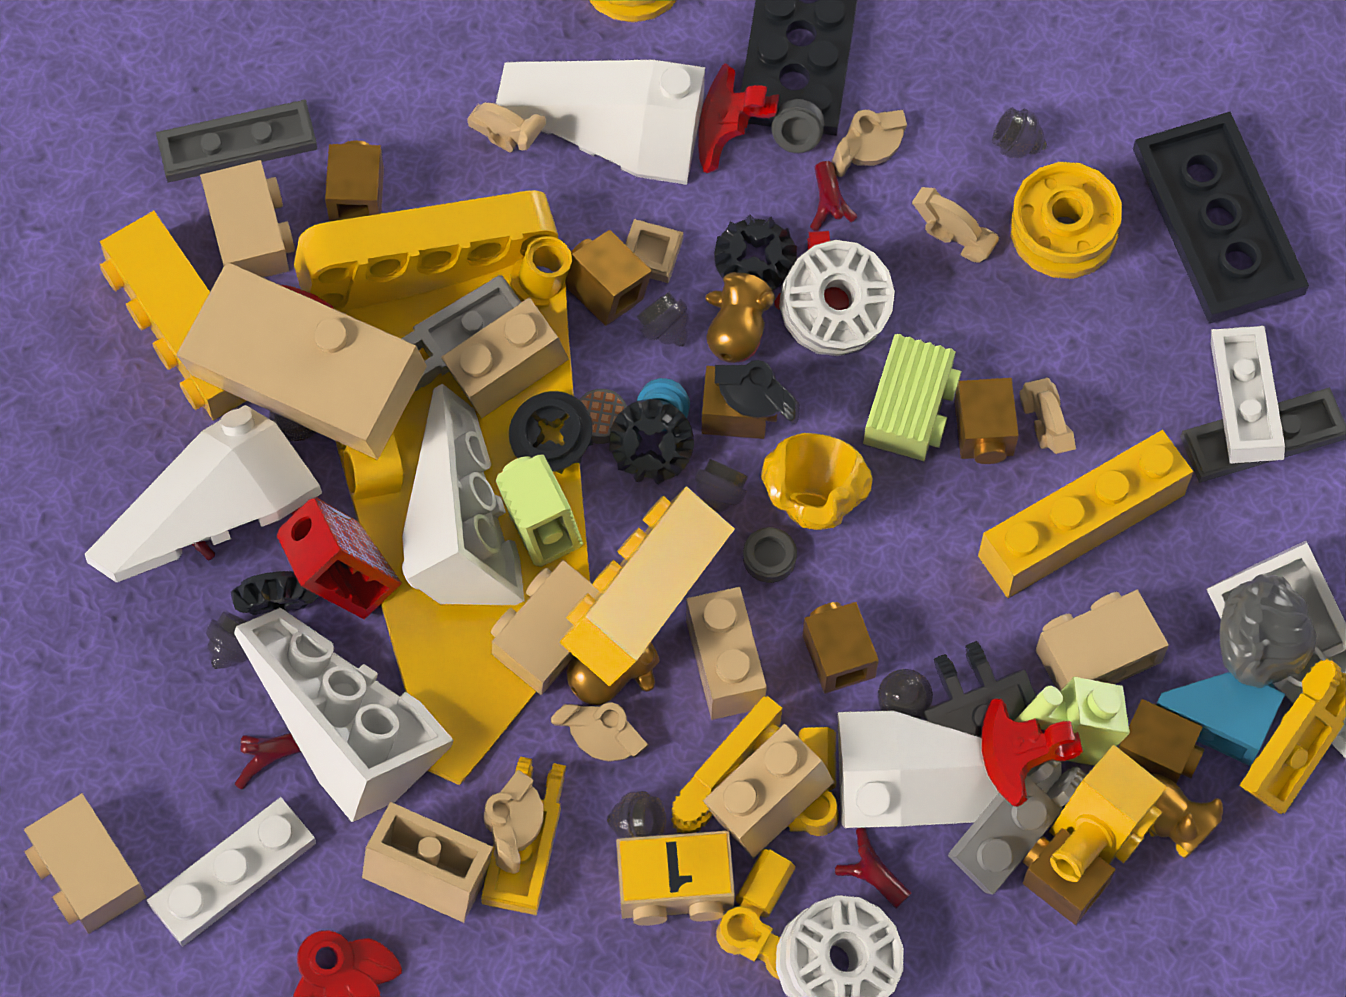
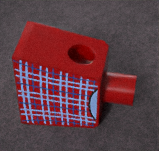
M318 496L309 499L303 506L290 513L292 517L278 530L277 537L300 585L362 619L367 618L402 584L364 528L355 519L323 502ZM341 562L345 563L349 569H345Z

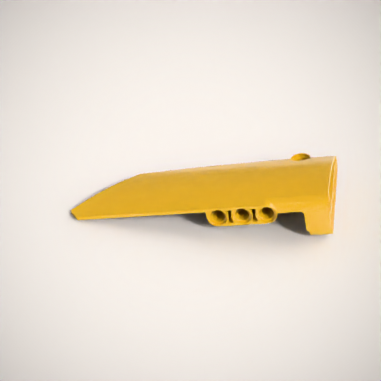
M537 190L522 191L325 222L306 229L299 237L294 261L300 289L315 294L331 304L335 310L400 339L413 332L415 325L499 275H503L521 302L529 297L559 338L569 360L485 417L481 418L475 410L491 461V467L485 470L484 474L493 489L494 495L502 498L496 479L498 474L503 472L507 464L517 459L509 441V427L517 409L529 398L543 392L560 391L574 396L565 283L572 263V254L568 246L558 239V232L546 195ZM537 266L546 267L553 273L540 271ZM422 347L419 352L425 361L430 357ZM448 372L443 376L440 373L431 383L421 387L412 394L378 460L340 442H335L357 521L402 582L381 603L405 692L419 700L454 740L451 748L427 771L457 785H461L537 692L492 655V641L495 638L490 633L492 628L508 609L512 608L518 612L528 601L530 596L526 593V590L543 569L548 568L553 572L564 560L589 582L590 574L580 463H574L565 468L562 474L554 471L553 474L571 507L582 538L583 545L575 551L542 567L534 565L502 498L506 513L499 516L498 520L504 540L515 541L518 550L524 592L523 602L517 605L439 604L420 589L417 590L408 583L402 569L404 561L402 536L433 390L435 387L444 384L473 407L451 373ZM542 421L538 422L545 436L541 444L549 440L555 444L559 443L561 446L565 444L560 433V429L564 426L563 424L553 428L549 424L545 425Z

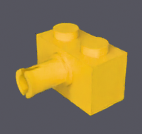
M1113 745L1082 780L1049 830L1053 836L1061 828L1071 834L1059 850H1056L1050 857V863L1055 872L1068 881L1077 882L1097 856L1101 857L1108 864L1115 857L1124 864L1143 841L1145 834L1163 813L1155 804L1167 787Z

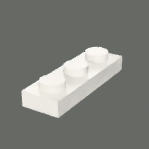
M1265 327L1212 329L1211 348L1230 463L1284 460L1285 442Z
M280 797L147 899V902L183 947L315 845V837Z

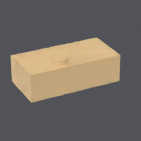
M226 262L176 354L192 376L377 460L427 367L416 345L229 262Z

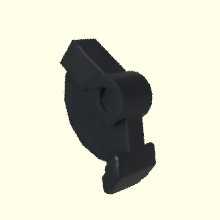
M754 360L746 365H715V384L719 386L720 392L728 405L741 415L760 419L775 416L781 412L790 423L796 424L798 422L799 402L776 380L775 372L766 362Z

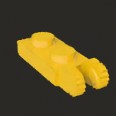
M1327 658L1324 661L1321 659L1320 662H1315V666L1311 667V672L1306 674L1302 680L1303 694L1299 695L1291 709L1284 715L1281 724L1261 754L1254 760L1249 772L1239 785L1279 814H1285L1344 726L1343 721L1346 718V673H1342V668L1333 660L1329 661Z
M762 697L680 791V796H676L672 804L673 818H671V822L673 823V828L677 829V833H696L701 831V826L705 827L711 820L712 815L703 800L779 729L782 707L770 697Z
M520 756L516 771L520 770L531 779L533 775L532 759ZM553 763L551 770L548 772L546 794L544 800H541L543 803V824L537 838L527 848L519 851L521 859L519 872L515 874L508 873L496 865L495 847L493 845L481 897L483 905L537 915L561 812L559 801L566 765Z

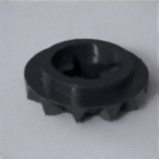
M751 214L743 221L737 223L730 221L721 236H717L714 250L715 265L722 278L733 272L747 273L762 279L772 290L783 284L797 260V245L794 244L791 238L789 228L783 229L774 222L772 217L766 220L755 219ZM744 241L748 244L751 243L756 248L762 245L767 246L765 248L767 264L764 260L760 261L756 256L746 259L747 246Z
M560 391L543 392L529 398L517 409L510 423L509 441L517 458L524 456L535 457L544 454L552 472L562 474L564 469L570 465L581 463L582 456L588 446L593 445L592 425L594 423L585 405L576 397ZM542 421L545 425L549 424L553 428L563 424L564 426L560 429V433L565 444L561 446L559 443L555 444L551 440L541 444L545 436L538 422Z
M644 399L634 402L618 414L610 428L609 451L612 452L617 462L618 470L634 474L633 477L636 482H641L644 480V477L654 479L656 484H660L665 480L678 476L690 461L693 453L694 435L689 421L679 409L665 401ZM664 429L667 430L659 444V448L662 451L661 455H657L653 450H649L645 454L642 452L638 456L635 454L643 440L639 431H644L650 436L656 432L660 433Z
M277 571L255 575L243 580L240 586L231 591L235 610L252 615L267 614L279 608L289 613L293 609L305 608L308 604L313 603L319 598L317 594L300 585L294 571Z

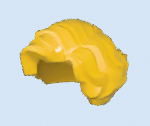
M800 433L781 441L765 457L761 472V478L772 505L786 511L788 516L802 528L814 530L834 528L841 524L843 517L867 499L872 487L871 470L867 467L862 455L853 446L838 438L816 433Z

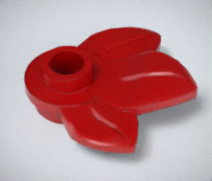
M330 930L318 931L308 936L298 949L297 967L302 977L293 997H381L377 985L398 977L402 973V968L395 955L380 942L369 938L348 942L344 936ZM328 948L335 953L336 963L333 968L322 969L318 966L316 954L319 949Z

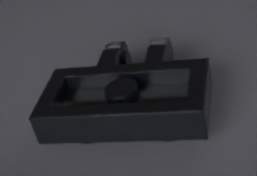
M975 641L965 645L966 658L981 686L964 693L953 662L949 660L946 654L933 659L935 668L949 699L924 709L921 713L925 721L982 738L985 715L993 699H1002L1007 706L1009 718L1015 721L1036 698V695L1025 669L995 680L981 645Z

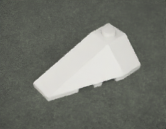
M659 60L505 62L496 104L509 109L524 120L529 119L535 114L545 116L546 125L541 130L546 134L553 133L578 145L580 150L592 156L597 154L621 166V170L636 177L687 185L704 99L705 67Z
M444 384L435 387L433 390L402 536L404 551L403 573L413 588L420 589L439 604L517 605L524 601L520 557L515 541H505L498 517L505 514L506 511L502 498L494 495L493 489L484 474V471L491 467V461L475 409Z
M244 405L239 409L227 412L222 416L221 420L201 431L84 555L88 564L117 583L179 559L182 554V548L193 543L211 539L213 545L229 540L231 538L228 530L256 519H258L261 527L279 521L303 506L309 499L316 498L322 494L319 483L278 425L247 405Z
M1307 541L1256 563L1207 588L1220 618H1222L1225 602L1232 590L1244 582L1253 580L1260 574L1267 576L1274 574L1284 577L1293 590L1305 599L1308 605V617L1311 619L1317 635L1313 657L1303 672L1273 683L1279 690L1285 693L1293 704L1299 695L1303 694L1302 680L1308 672H1311V667L1315 666V662L1318 663L1321 659L1324 661L1326 658L1329 661L1333 660L1342 668L1341 672L1346 673V622ZM1345 718L1343 721L1344 726L1332 742V745L1346 758Z
M276 609L236 626L235 636L317 780L351 822L388 806L390 802H396L451 748L454 740L419 700L407 692L398 696L377 682V672L365 664H362L358 669L334 653L331 641L283 609Z
M896 711L838 712L841 824L845 828L972 823L978 819L999 792L989 778L982 754V738ZM1061 762L1048 778L1037 784L1045 793L1059 780L1061 776Z

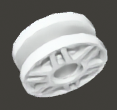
M833 240L814 245L796 260L782 284L779 307L785 327L800 345L817 354L841 356L861 350L883 330L893 311L895 290L889 270L874 252L855 242ZM831 287L842 289L848 295L849 307L844 310H835L829 307L824 298V290Z
M837 895L814 903L809 908L800 912L786 925L777 945L776 971L783 991L788 997H889L895 991L903 972V945L896 926L879 907L860 897ZM832 946H838L847 953L849 958L847 972L836 969L830 959V949Z

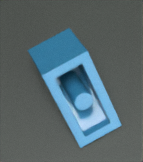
M1230 672L1163 692L1156 705L1202 726L1203 728L1197 738V742L1251 766L1285 693L1276 690L1273 683H1269L1263 688L1242 684Z

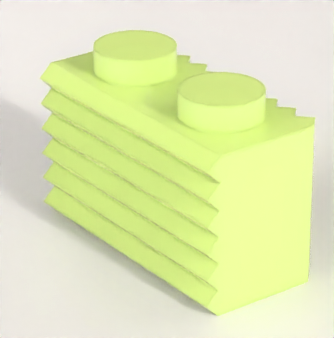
M895 334L866 424L863 444L925 461L929 445L939 448L948 418L939 415L943 399L953 402L962 372L952 369L956 351L952 348L945 349L941 345L935 346L931 342L924 343L922 340H914L911 337Z
M544 454L535 457H520L507 464L503 472L498 474L496 483L510 518L533 564L542 567L579 549L583 542L573 512Z

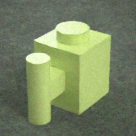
M1073 677L1061 691L1053 686L1045 687L1015 719L1016 722H1025L1035 718L1043 730L1057 722L1071 721L1074 733L1079 732L1083 753L1067 761L1094 766L1113 745L1117 747L1130 734L1123 686L1079 677Z

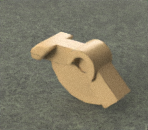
M485 102L481 105L478 104L467 118L469 127L484 134L491 143L510 153L517 144L519 150L529 149L546 125L545 116L535 114L529 119L524 120L505 107Z
M871 110L858 111L853 117L846 137L842 138L831 161L834 163L836 175L843 177L852 163L874 166L889 160L897 152L907 127L903 110L875 113Z
M921 187L912 201L914 207L927 223L925 225L927 233L945 243L953 240L965 246L961 256L972 262L980 263L987 259L999 241V236L985 227H979L977 221L965 209L955 202L942 197L935 188Z
M1049 378L1024 383L1023 389L1019 392L1020 401L1025 414L1036 412L1038 420L1034 421V427L1041 449L1050 448L1055 454L1075 450L1074 433L1065 424L1055 384Z
M604 703L599 707L564 704L551 717V723L554 726H569L570 732L579 748L595 759L612 762L625 760L630 756L635 758L649 746L627 721V715L623 708L616 703Z
M520 770L515 772L500 793L492 795L487 800L484 812V824L492 832L496 865L504 871L513 874L519 872L521 862L519 851L527 848L537 838L543 824V803L537 790L533 787L534 780Z

